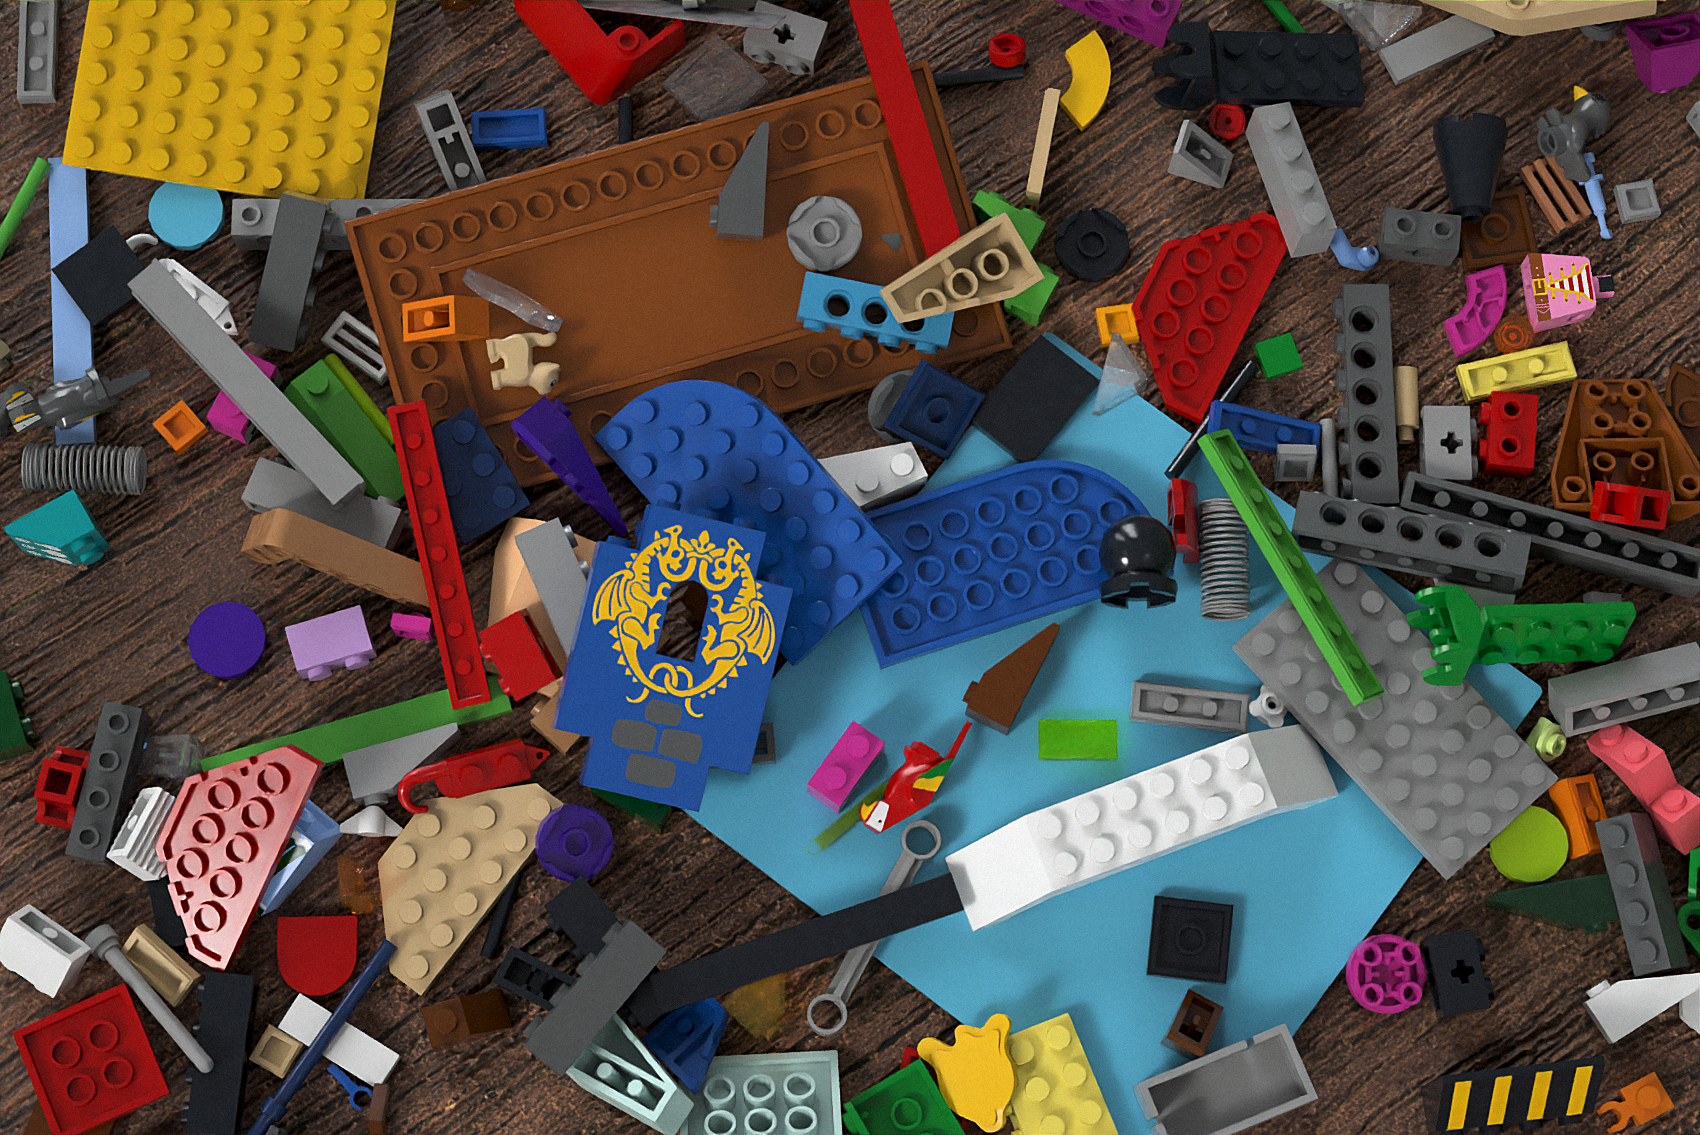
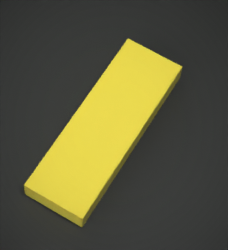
M1567 341L1461 364L1456 368L1466 404L1486 400L1492 391L1518 393L1571 381L1577 377Z

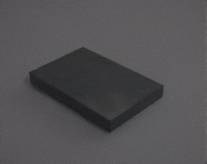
M1040 334L979 406L970 424L1019 463L1035 461L1097 388L1100 380Z

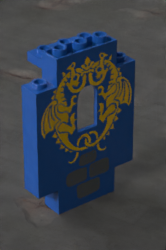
M658 499L657 505H646L643 520L637 522L634 537L638 538L636 549L630 548V540L609 535L607 542H596L552 728L590 737L579 784L699 812L710 766L749 775L793 588L783 586L785 579L768 574H761L760 580L755 579L766 532L756 530L758 523L734 518L733 524L718 521L719 513L696 508L694 515L680 511L681 504ZM685 580H693L701 584L708 596V604L694 662L656 654L669 596L672 589L679 582Z

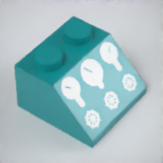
M74 489L4 527L6 533L24 553L73 566H78L82 563L83 565L92 564L103 557L104 551L111 548L92 512Z

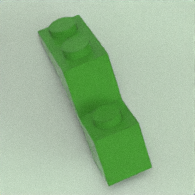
M979 190L972 202L975 218L984 223L990 218L1006 212L1030 254L1033 256L1044 236L1046 222L1042 221V218L1030 209L1023 208L1020 210L1008 204L1007 199L998 193L988 192L987 194ZM1041 263L1036 264L1045 278L1015 297L1005 299L1003 309L1004 312L1036 328L1057 290L1060 278L1055 275V272L1050 267Z

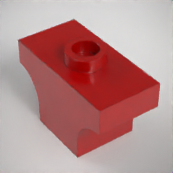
M1595 481L1590 519L1665 530L1671 492Z
M56 745L51 759L44 758L34 792V797L37 799L38 804L35 819L37 823L71 831L91 753Z

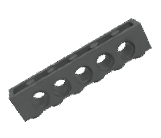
M1343 284L1338 297H1333L1332 301L1333 319H1339V333L1334 335V354L1340 355L1341 369L1336 370L1335 386L1337 392H1342L1343 405H1338L1337 408L1338 428H1344V442L1339 443L1340 465H1345L1346 479H1341L1340 496L1342 499H1359L1367 504L1382 507H1398L1400 502L1389 284ZM1362 320L1366 322L1370 331L1360 332L1356 330L1352 321ZM1364 356L1368 358L1372 367H1359L1355 363L1354 357ZM1358 392L1368 393L1373 399V404L1364 405L1360 403L1355 394ZM1360 428L1369 429L1373 432L1375 440L1371 442L1362 440L1357 430ZM1369 465L1373 467L1377 477H1364L1359 471V466Z
M1300 490L1291 531L1302 552L1520 595L1532 536L1523 535L1514 530H1498L1483 527L1475 522L1463 523L1444 519L1434 514L1422 515L1407 512L1399 507H1382L1367 504L1359 499L1347 500L1328 496L1326 493L1319 491L1307 492ZM1328 522H1334V523H1337V524H1339V525H1338V526H1333V525L1328 524ZM1365 530H1374L1378 533H1369ZM1404 538H1413L1416 541H1408ZM1443 545H1449L1455 549H1448L1443 547ZM1481 553H1489L1493 555V557H1487Z

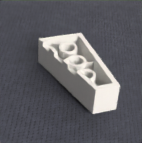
M911 442L818 459L863 512L898 501L922 490L927 483L928 474Z

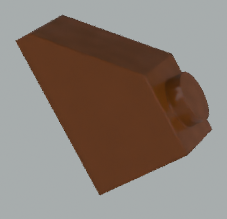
M502 989L459 996L421 1008L431 1047L436 1052L513 1028Z

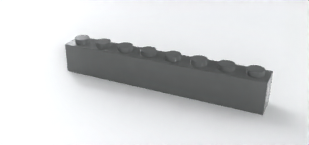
M1409 471L1401 484L1398 507L1407 512L1422 515L1434 514L1444 519L1463 523L1475 522L1483 527L1498 530H1514L1520 534L1532 536L1529 550L1530 556L1692 599L1700 592V549L1412 471Z

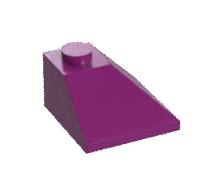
M1697 10L1626 23V33L1638 77L1651 92L1668 93L1676 87L1687 86L1700 72V13Z

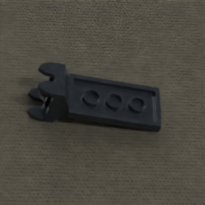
M1185 22L1173 26L1167 34V39L1177 45H1181L1178 53L1167 54L1157 58L1151 67L1152 71L1162 77H1173L1177 81V86L1164 87L1153 96L1159 105L1172 110L1195 111L1216 98L1217 104L1274 105L1290 102L1291 106L1361 108L1365 102L1358 34L1214 30L1212 33L1208 22Z

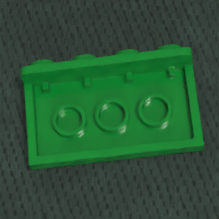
M921 1058L845 1102L844 1107L847 1112L841 1115L852 1135H857L858 1133L860 1135H966Z

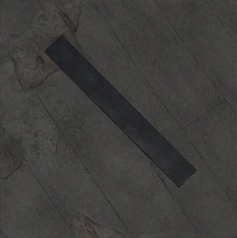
M950 872L649 975V979L661 1015L957 914L964 911V907Z

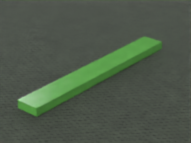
M1227 428L1202 436L1197 440L1199 446L1353 706L1355 707L1380 697L1385 693L1384 688L1230 429Z
M501 674L487 677L493 701L491 703L454 711L452 710L449 691L445 689L200 760L202 770L205 772L292 744L324 762L323 767L343 762L342 754L455 722L459 728L513 713L510 698L503 692L498 682V676Z

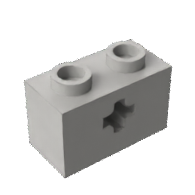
M758 0L753 12L786 15V17L770 30L747 28L743 38L744 54H748L752 60L758 63L767 64L772 62L782 65L785 70L796 75L806 73L814 76L828 38V22ZM785 38H788L785 44H781Z
M1423 406L1419 413L1420 428L1418 429L1419 474L1468 486L1472 478L1477 477L1478 472L1477 456L1471 455V441L1476 439L1477 427L1475 418H1470V406ZM1444 442H1448L1449 449L1455 450L1453 454H1448V448L1442 446Z

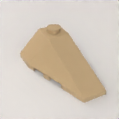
M1004 212L990 218L879 290L898 324L1013 298L1045 277L1007 213Z

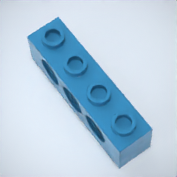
M806 271L796 321L803 322V328L810 331L825 332L826 327L841 330L840 336L863 340V335L878 337V343L881 345L900 347L901 342L916 345L915 351L937 355L938 350L945 351L948 347L955 311L922 318V329L911 332L904 327L903 323L898 324L879 290L884 288L883 286ZM834 298L842 299L848 306V313L844 316L836 317L829 312L827 303ZM870 306L880 307L885 313V321L881 324L870 323L865 317V309Z

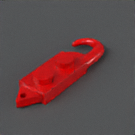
M518 738L448 757L444 761L415 768L406 773L399 783L398 799L402 807L409 812L416 814L427 813L429 811L428 806L417 805L410 798V791L417 784L435 780L436 786L443 795L448 798L458 799L531 779L530 773L551 753L548 749L523 743ZM541 752V756L536 757V754Z

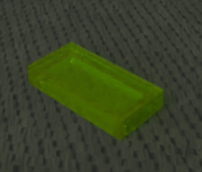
M1038 720V761L1117 760V720Z

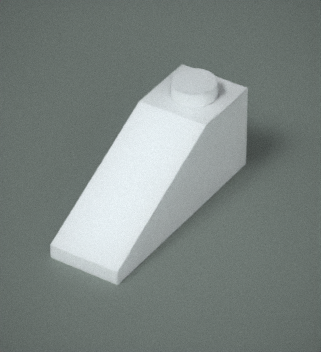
M1700 973L1623 980L1611 986L1607 980H1604L1586 992L1590 999L1582 1005L1607 1042L1612 1044L1700 988Z

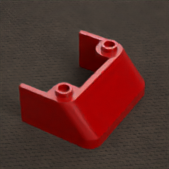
M514 0L516 13L521 21L587 99L597 105H606L613 102L686 47L684 23L680 19L674 21L650 40L639 28L631 25L619 27L607 36L577 0Z

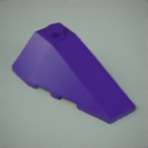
M545 396L542 397L511 424L513 433L605 523L624 539L628 535V530L573 423L568 419L572 415L571 411L557 398L550 402Z

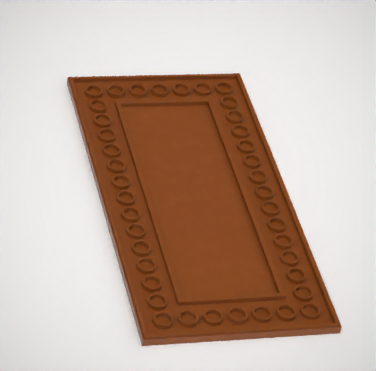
M926 59L908 65L960 236L962 237L978 226L929 61ZM870 75L344 222L396 405L425 399L433 429L466 408L471 407L521 489L560 479L513 433L511 424L544 396L550 402L557 398L571 411L572 415L568 419L573 423L595 468L615 463V461L596 441L594 436L632 400L653 388L668 383L684 380H706L729 384L759 398L779 416L876 388L881 380L894 372L915 371L921 359L943 369L1013 348L1000 301L955 311L948 347L945 351L938 350L937 355L915 351L916 345L901 342L900 347L881 345L878 343V337L863 335V340L840 336L841 330L826 327L825 332L810 331L803 328V322L796 321L806 271L885 287L927 260ZM769 122L762 242L716 239L717 229L709 228L711 205L718 206L719 194L760 123ZM832 196L840 198L853 207L861 221L862 239L859 251L850 263L838 270L829 272L810 270L795 259L788 247L786 232L790 216L798 205L811 197ZM898 233L902 237L903 242L897 253L879 235ZM449 295L488 298L490 337L466 341L403 342L402 304ZM834 298L827 303L829 312L836 317H841L848 313V306L842 299ZM870 306L865 309V317L870 323L881 324L885 321V313L880 307ZM922 320L905 322L903 325L907 330L916 332L922 329ZM554 332L557 335V342L552 346L533 347V365L541 362H551L560 366L559 381L552 388L550 394H539L531 386H503L500 390L493 389L491 371L503 369L505 362L502 358H499L497 362H490L486 340L505 339L513 334L540 333L545 335Z

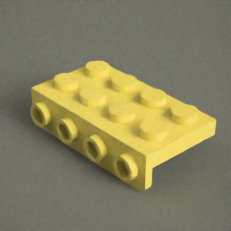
M1069 1013L1009 1035L1008 1049L1015 1062L1018 1074V1087L1014 1089L1012 1099L1009 1102L1010 1106L1006 1112V1116L1009 1115L1015 1131L1011 1132V1135H1118Z

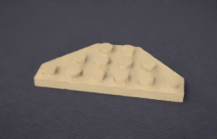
M537 783L487 790L458 799L448 797L427 799L423 805L428 806L429 811L427 813L415 814L378 861L386 940L398 947L389 960L390 973L420 996L424 997L497 903L512 880L536 852L535 836L542 820L550 811L564 805Z

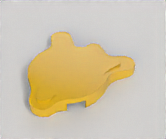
M1003 1013L992 1015L982 1028L967 1024L959 1025L954 1033L956 1038L954 1046H950L934 1037L922 1039L917 1047L920 1057L935 1069L939 1090L950 1109L959 1116L976 1122L985 1132H996L1004 1127L1006 1112L1010 1106L1009 1102L1012 1099L1014 1089L1018 1087L1016 1065L1008 1049V1037L1012 1028V1020Z

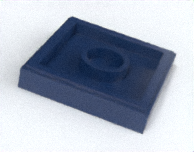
M921 359L885 421L884 426L892 432L948 460L986 394Z

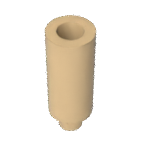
M1399 366L1393 368L1396 432H1398V443L1411 444L1414 442L1413 431L1420 428L1418 371L1415 367Z

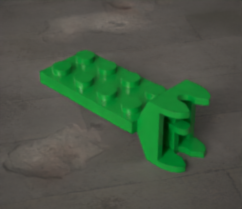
M1460 585L1429 587L1417 592L1414 595L1417 603L1434 607L1408 613L1406 618L1408 624L1412 627L1430 629V640L1435 646V649L1430 652L1431 657L1440 664V666H1434L1422 671L1423 680L1428 684L1436 686H1461L1471 664L1487 666L1497 663H1520L1526 665L1534 662H1556L1563 664L1571 661H1593L1600 663L1613 660L1637 614L1633 602L1484 605L1481 610Z

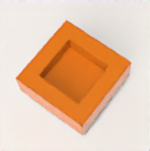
M183 400L179 401L152 423L178 455L208 432L206 426Z

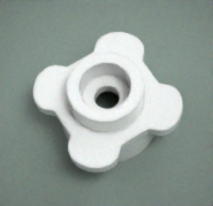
M1264 684L1260 688V696L1256 701L1250 703L1249 712L1262 723L1268 724L1269 727L1273 729L1280 728L1284 723L1283 718L1289 710ZM1274 703L1275 708L1270 709L1268 704Z

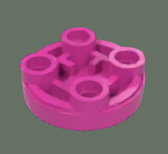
M1377 934L1364 939L1353 949L1346 965V981L1350 993L1361 1006L1376 1013L1394 1014L1417 1004L1422 998L1426 970L1420 949L1416 944L1397 935Z

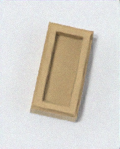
M144 923L135 928L120 950L146 982L173 1007L178 1006L184 1001L201 976Z

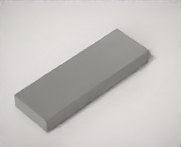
M20 0L17 100L19 104L57 103L60 0Z
M1455 15L1381 49L1379 56L1395 85H1399L1493 41L1495 34L1489 27Z
M1134 681L1129 721L1243 735L1247 733L1250 695Z

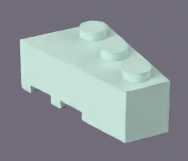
M617 1012L565 1072L581 1088L665 1135H676L694 1106V1103Z

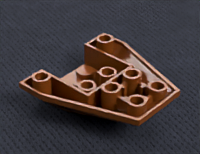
M1649 378L1574 379L1550 476L1555 510L1590 519L1595 481L1671 492L1665 528L1700 512V463ZM1594 520L1628 530H1659Z

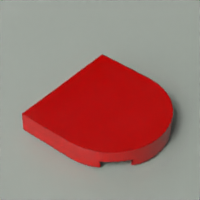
M358 916L278 917L277 963L283 979L289 986L306 996L324 997L334 994L350 980L358 964Z

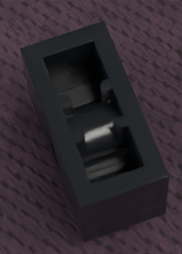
M1473 929L1427 937L1420 942L1437 1020L1484 1012L1491 1008L1490 1001L1494 1000L1493 986L1490 978L1484 977L1481 962L1485 961L1484 947L1480 938L1475 939ZM1458 968L1459 971H1466L1467 977L1460 980L1459 977H1452L1451 971Z
M511 946L492 982L549 1012L553 1008V1005L549 1002L551 997L564 983L570 987L576 978Z

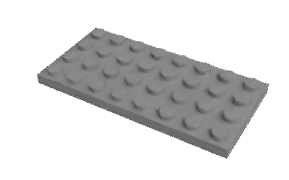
M1334 558L1316 576L1384 688V694L1375 700L1353 706L1290 598L1286 599L1237 641L1231 649L1268 689L1276 695L1293 716L1447 881L1559 778L1465 678L1461 686H1436L1426 683L1423 680L1422 671L1434 666H1440L1439 662L1431 657L1430 652L1435 649V646L1418 628L1408 624L1406 615L1356 562Z

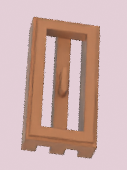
M1545 156L1543 159L1539 158L1534 161L1532 165L1521 168L1519 175L1556 233L1560 234L1589 218L1592 212L1573 182L1564 178V169L1557 164L1554 159L1555 156L1551 158ZM1546 167H1548V169L1550 170V172L1552 173V175H1553L1554 178L1556 179L1557 183L1559 184V186L1561 187V189H1562L1563 192L1565 193L1566 197L1568 198V200L1570 201V203L1572 204V206H1573L1574 209L1576 210L1577 215L1575 214L1574 210L1572 209V207L1570 206V204H1569L1568 201L1566 200L1565 196L1563 195V193L1561 192V190L1559 189V187H1558L1557 184L1555 183L1554 179L1552 178V176L1550 175V173L1548 172V170L1546 169ZM1537 172L1539 174L1542 181L1548 188L1550 195L1552 196L1554 201L1557 202L1560 209L1562 210V212L1568 220H1562V218L1556 211L1555 207L1547 197L1546 193L1538 183L1537 179L1533 175L1534 173Z

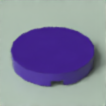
M221 602L209 606L196 617L190 627L188 645L191 657L202 671L214 677L232 680L247 675L259 665L263 658L262 655L265 652L268 638L264 624L252 609L240 603Z
M564 804L550 811L540 823L535 836V851L541 866L553 877L569 883H573L581 875L585 880L599 875L609 864L614 850V839L612 838L609 822L596 809L582 804Z

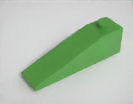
M322 359L294 379L283 394L363 478L367 487L364 491L365 494L375 500L379 496H383L397 503L404 499L406 494L397 454Z

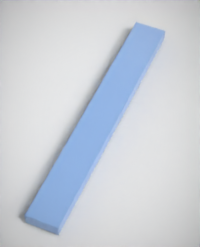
M63 157L48 158V162L51 164L48 170L51 269L91 241L88 169L62 165ZM51 270L54 384L62 381L83 378L86 376L85 370L94 367L93 326ZM96 415L68 430H60L58 426H55L56 445L59 446L61 443L64 447L67 444L71 447L74 444L78 447L82 444L84 447L87 445H97Z

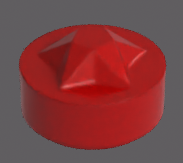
M1002 33L990 40L989 59L995 65L1014 67L1024 61L1026 43L1020 36L1012 33Z
M1218 104L1212 109L1209 116L1211 131L1219 138L1225 140H1234L1240 137L1248 125L1247 114L1240 105Z

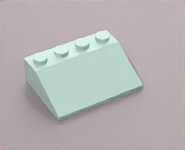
M837 1050L714 1056L700 1092L696 1096L679 1080L680 1088L694 1103L693 1108L680 1127V1135H842Z

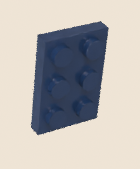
M471 407L466 408L433 429L454 528L465 545H468L531 506V503Z

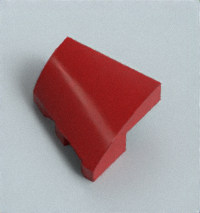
M1172 478L1167 488L1168 526H1172L1176 551L1179 554H1183V563H1199L1198 488L1191 481Z

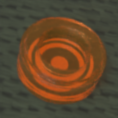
M1510 315L1503 318L1494 331L1496 346L1506 354L1526 350L1534 337V331L1530 322L1518 315Z

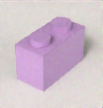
M360 605L285 627L296 670L302 679L309 678L310 681L322 680L331 676L332 670L345 666L348 670L358 669L370 663L369 659L377 657L367 619Z

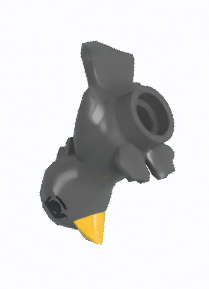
M1574 86V106L1570 113L1562 115L1553 108L1546 111L1547 118L1541 116L1536 123L1539 129L1538 145L1541 152L1549 158L1555 156L1554 159L1560 167H1564V178L1566 180L1587 182L1591 178L1592 173L1584 159L1583 150L1589 133H1592L1595 138H1599V134L1603 135L1605 133L1606 125L1612 115L1610 101L1602 93L1587 92L1583 87Z

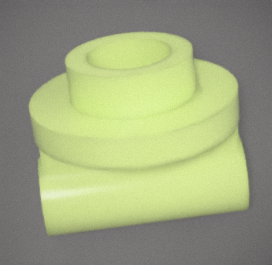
M1540 717L1525 743L1541 760L1550 762L1563 753L1566 747V737L1560 725L1552 723L1547 718Z

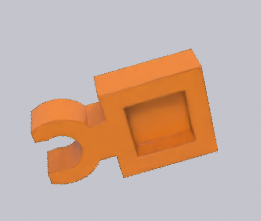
M1655 1071L1619 1089L1617 1093L1622 1102L1610 1101L1604 1103L1596 1111L1598 1114L1608 1110L1616 1113V1124L1607 1128L1609 1133H1615L1626 1127L1630 1117L1636 1126H1640L1675 1106Z

